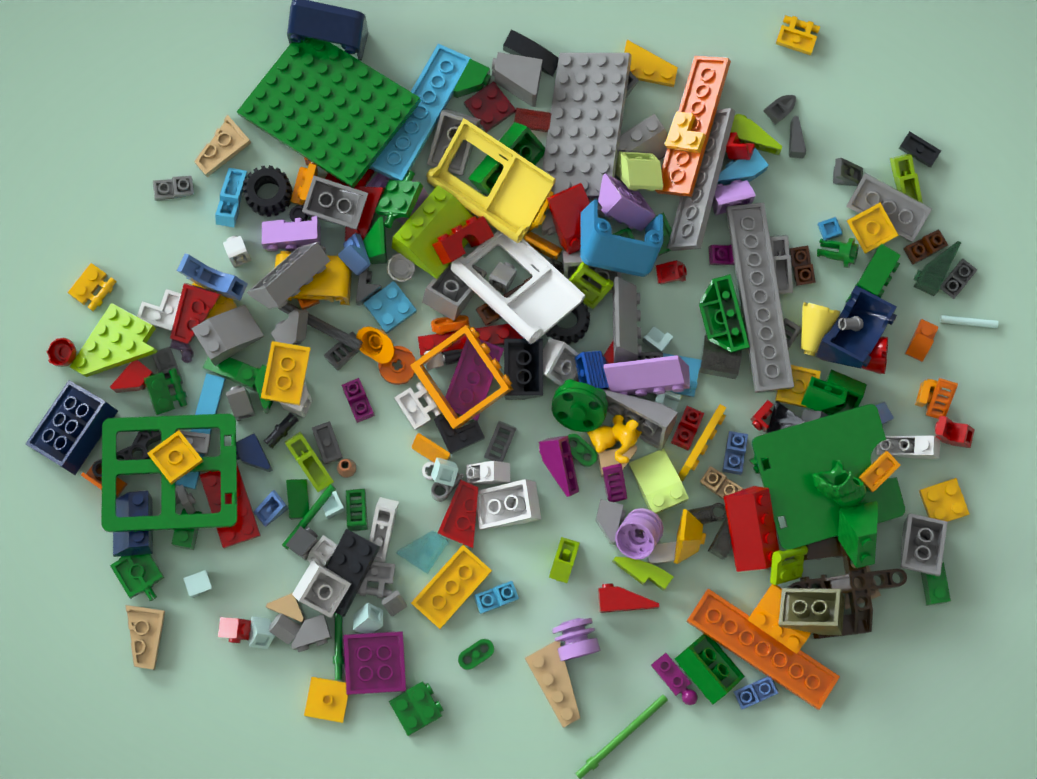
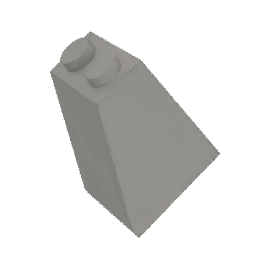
M498 52L497 58H493L492 76H495V83L530 106L536 107L542 73V59Z

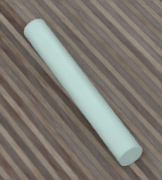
M940 316V323L998 328V321Z

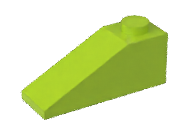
M742 114L734 116L731 132H737L740 143H753L757 150L775 155L780 154L782 145L755 122Z

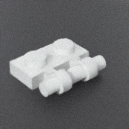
M422 382L416 384L419 391L415 394L410 387L394 397L414 430L431 421L428 413L433 412L436 417L442 414ZM422 397L428 404L425 408H423L419 401Z

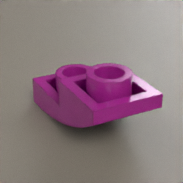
M710 245L708 247L710 265H735L732 245Z
M359 378L341 385L357 423L375 416Z

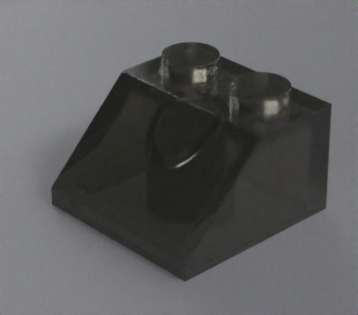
M705 335L699 373L736 379L739 374L742 350L731 353L708 341L707 335Z

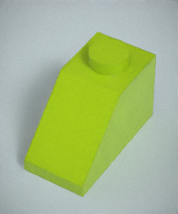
M561 537L549 578L568 583L579 542Z

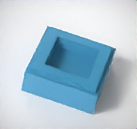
M836 217L817 224L825 241L842 236L843 234Z

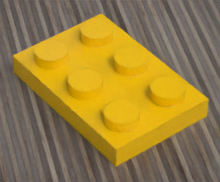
M275 341L271 342L261 399L300 406L310 356V347Z

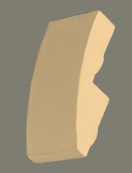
M711 466L700 480L702 485L723 500L724 496L743 490L741 486L729 480L726 475Z

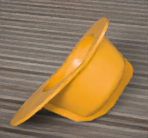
M369 326L363 327L358 331L356 338L363 342L360 348L363 354L381 364L391 361L394 356V345L386 332Z

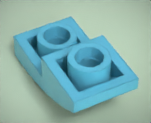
M513 581L474 595L480 614L519 599Z

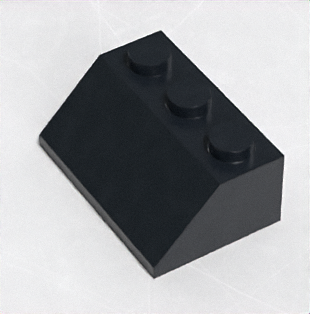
M543 338L538 339L532 344H529L525 339H504V375L506 374L512 382L511 387L513 388L512 391L505 395V400H525L543 396Z

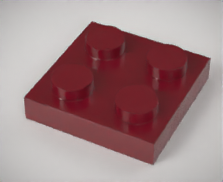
M494 81L464 102L465 107L472 116L481 119L480 126L486 133L516 112L514 106Z

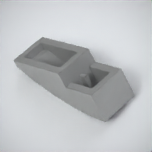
M788 235L770 236L779 294L793 293Z

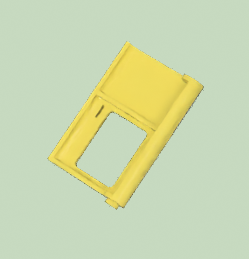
M463 118L438 166L431 168L426 175L429 184L435 188L439 185L448 191L467 210L478 217L484 216L488 224L516 243L521 242L527 234L556 181L554 177L465 118ZM463 140L468 141L504 166L487 197L448 171V167Z

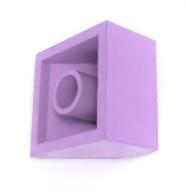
M735 180L726 186L718 184L712 203L714 214L726 213L727 206L752 204L756 195L747 180Z

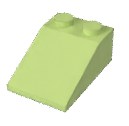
M664 448L628 463L647 508L654 513H661L687 502L689 499Z

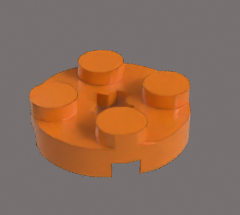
M394 346V356L391 361L383 364L378 362L381 376L388 383L394 385L406 384L415 375L410 365L416 360L409 349L403 346ZM401 361L403 367L395 370L392 364Z

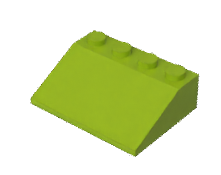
M438 185L393 236L391 248L438 279L452 262L443 265L432 244L437 242V237L447 233L449 235L452 233L451 229L461 224L464 226L467 224L466 220L473 216L452 194ZM463 238L462 246L465 248L469 242Z

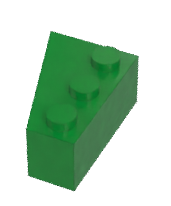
M881 244L855 286L881 298L885 291L882 287H887L891 281L892 276H890V273L896 272L900 265L897 261L901 255Z

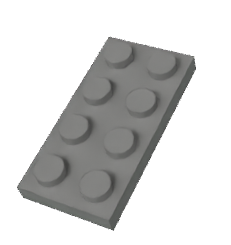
M867 173L863 175L846 206L861 213L881 202L898 235L911 242L915 240L932 210L931 207Z

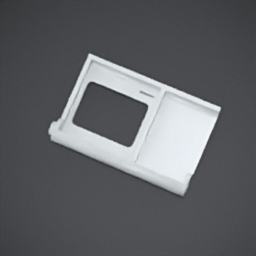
M497 231L492 238L478 246L467 257L461 256L451 263V271L529 344L537 341L574 310L585 298L584 293L524 239L516 243L500 231ZM496 246L502 247L533 276L507 298L500 294L472 267Z

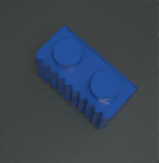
M602 351L582 352L574 358L579 382L604 390L609 388L604 371L606 359L603 357Z

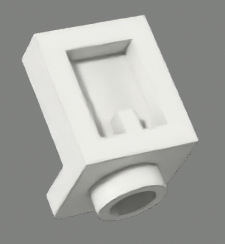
M323 535L310 550L307 560L310 564L313 560L325 567L332 557L337 544Z

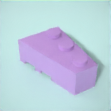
M313 216L310 221H302V218H295V222H285V220L262 222V246L267 251H278V249L294 251L300 246L318 242L321 246V226L317 216Z

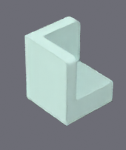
M653 327L643 337L642 342L655 352H663L672 341L673 336L668 332L664 334L656 327Z
M665 391L664 394H657L655 402L676 411L682 396Z
M436 457L431 476L434 482L454 486L459 468L453 461Z
M336 491L332 492L333 495L322 506L328 519L346 511Z
M204 570L183 578L191 598L200 596V593L212 589L208 571Z
M370 603L365 604L353 615V630L361 634L375 633L383 626V610Z
M252 616L250 619L249 647L268 649L275 635L269 632L271 621L268 618Z

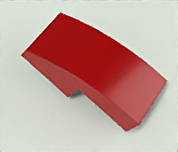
M686 406L671 444L688 451L704 413Z

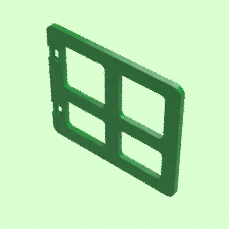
M232 414L108 418L103 422L101 525L106 532L232 527L237 523L236 419ZM220 429V455L217 457H201L203 462L190 472L219 471L221 473V511L219 513L176 514V482L171 485L151 459L117 460V434L119 432L161 431L162 443L176 433L177 430ZM225 436H231V446H225ZM161 474V514L158 516L117 517V476ZM225 494H232V504H225Z

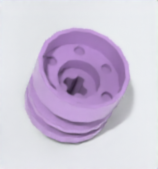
M639 508L631 511L616 532L615 541L618 549L628 558L636 560L646 558L652 553L663 536L664 527L662 520L649 509Z
M577 618L552 628L553 634L562 632V636L554 638L555 641L565 642L564 646L557 649L560 661H567L601 651L598 639L588 638L587 636L594 632L595 628L585 629L586 625L593 623L592 618Z

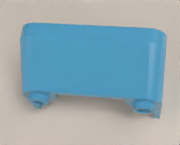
M594 199L581 212L582 261L588 266L645 277L652 271L663 244V215L659 214L645 227L644 241L612 234L611 225L607 220L598 218V200Z

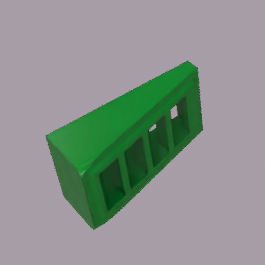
M365 489L346 490L347 528L350 531L368 530ZM351 497H361V499L351 500ZM361 504H362V507H352V508H351V505H361ZM361 512H362V515H353V516H352V513H361Z

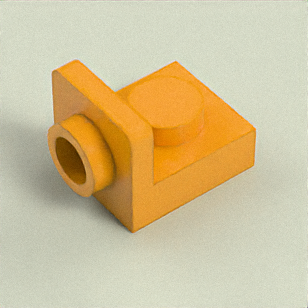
M927 379V381L924 380L920 384L915 403L916 406L923 407L926 403L930 402L932 397L930 390L934 391L938 381Z

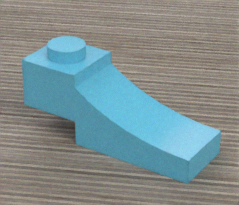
M228 168L220 193V202L215 214L216 225L235 227L247 171Z

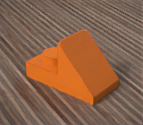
M921 319L905 354L923 362L934 342L933 339L939 327Z

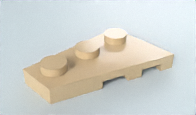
M228 115L225 117V122L220 129L218 128L214 133L215 136L211 142L206 144L194 161L206 177H209L251 144L249 138Z
M125 605L128 615L134 667L155 670L165 611Z

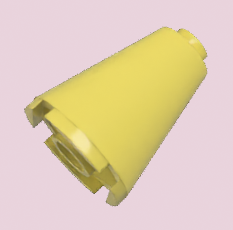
M803 303L801 349L804 350V354L815 356L821 340L825 334L830 332L840 316V311L830 310L827 307L816 304Z

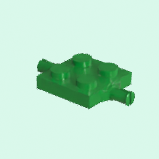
M408 170L403 181H388L375 212L378 215L387 216L384 223L386 228H391L394 220L397 218H410L423 189V185L420 182L412 181L415 173L411 170Z
M151 554L121 556L118 561L110 565L130 599L143 592L146 593L149 601L157 598L152 587L155 583L162 580L164 576Z

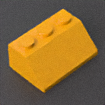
M771 584L748 620L797 654L811 633L779 627L782 588Z

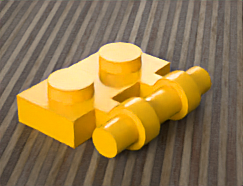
M785 15L783 22L790 25L789 27L781 26L776 44L811 55L817 36L810 33H818L820 26L814 25V22L799 20L796 16L790 17ZM796 26L805 29V32L796 30L794 28Z
M90 263L67 293L83 305H85L88 299L92 302L88 305V308L94 312L97 306H101L102 300L108 292H112L114 289L112 287L117 281L110 277L107 283L103 280L107 277V274ZM99 286L102 287L99 293L94 296L93 293Z

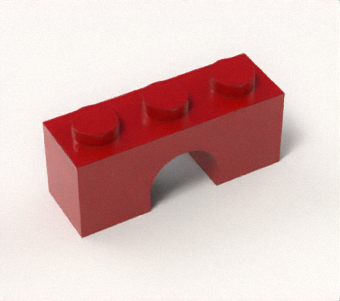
M473 216L466 220L467 224L464 226L460 224L452 228V233L449 235L444 233L437 237L438 241L432 244L443 265L453 262L466 254L462 246L463 238L469 242L471 247H474L494 236L484 216L479 218Z

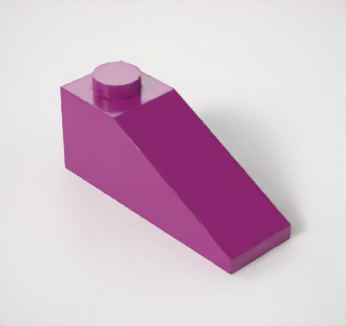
M568 436L552 437L540 441L539 452L542 456V461L564 494L568 497L578 493L579 488Z

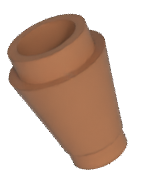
M343 459L338 463L337 471L342 477H351L356 472V464L351 459ZM345 463L349 464L348 468L344 469L342 466Z

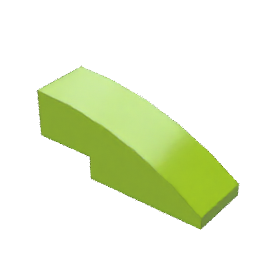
M905 154L890 158L897 190L923 203L918 174L914 170L912 155Z
M301 432L284 442L317 492H320L334 482Z
M615 557L612 560L614 564L642 585L648 579L661 590H664L674 578L665 570L638 559Z

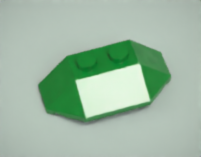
M731 274L712 279L699 302L708 341L731 353L750 348Z

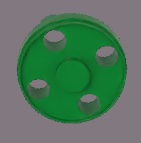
M568 379L555 391L551 406L553 416L561 425L570 430L578 432L593 431L599 428L606 418L608 412L606 392L587 383Z

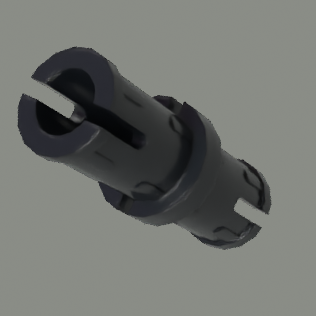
M289 412L279 425L276 424L274 431L263 440L268 444L273 439L269 444L270 448L273 449L283 436L286 437L288 435L287 432L299 421L294 417L289 422L294 416L292 413Z

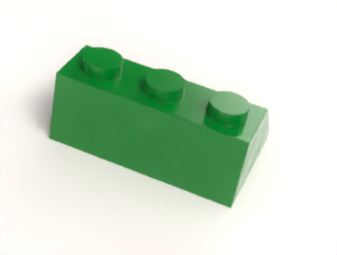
M705 634L701 635L675 658L679 666L712 705L724 697L745 677L716 641Z

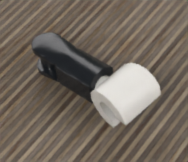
M463 349L446 351L443 355L442 352L426 363L427 370L443 367L444 362L445 365L458 363Z

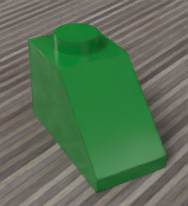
M469 59L453 90V96L459 98L482 90L484 85L487 86L491 80L490 68Z
M811 377L801 404L817 411L843 404L848 390Z
M183 508L180 515L188 514ZM196 511L193 514H202L203 512ZM199 529L174 530L171 544L175 547L194 550Z

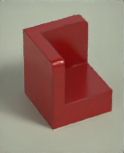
M730 132L726 145L728 158L750 160L755 145L753 143H740L737 132Z

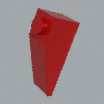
M613 583L602 584V588H598L600 613L659 608L658 602L621 587H614Z

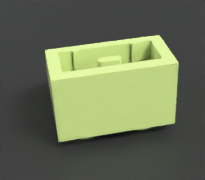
M619 151L615 174L628 189L633 191L638 189H645L647 191L663 190L661 164L653 153Z

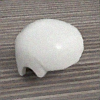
M400 253L393 255L387 264L388 275L397 282H405L412 278L416 269L415 264Z

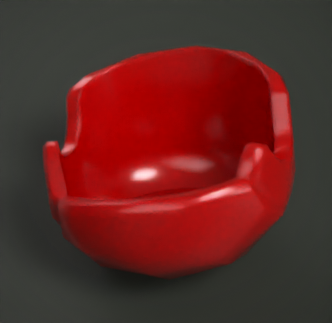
M57 338L51 342L47 350L48 362L58 367L68 366L73 363L76 358L74 343L67 338Z

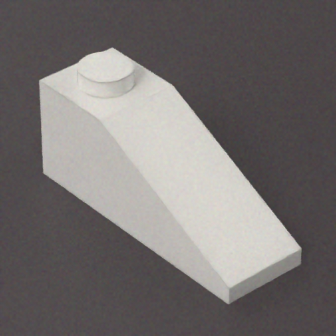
M382 497L378 500L369 541L380 546L374 561L385 562L399 501Z

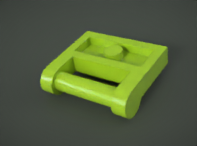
M584 262L578 266L575 273L568 279L585 294L584 304H587L591 309L597 306L614 285L612 280L605 279L590 269ZM584 274L602 285V288L598 289L583 279L582 276Z
M806 545L786 551L779 550L773 553L771 584L779 585L802 577L804 555L808 552Z

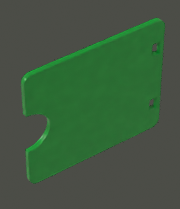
M863 405L759 435L752 440V447L763 487L769 488L779 544L783 549L790 550L838 536L839 509L845 507L840 506L833 499L824 497L815 487L812 475L816 472L831 471L836 466L838 460L842 461L845 470L848 472L852 471L856 478L872 465L871 455L874 448L880 442L886 440L879 412L875 405ZM767 457L770 468L764 470L761 458ZM897 477L887 478L874 492H871L866 487V495L858 504L877 501V524L901 517L905 513V505ZM784 516L787 527H780L778 517Z

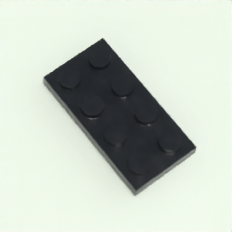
M348 529L342 535L326 567L351 583L335 613L343 617L348 612L380 549V546Z

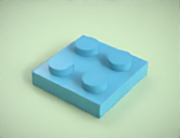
M395 281L364 302L365 307L386 334L417 312Z

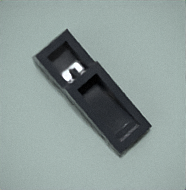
M511 29L503 44V51L513 55L542 59V72L553 76L557 69L559 58L543 46Z

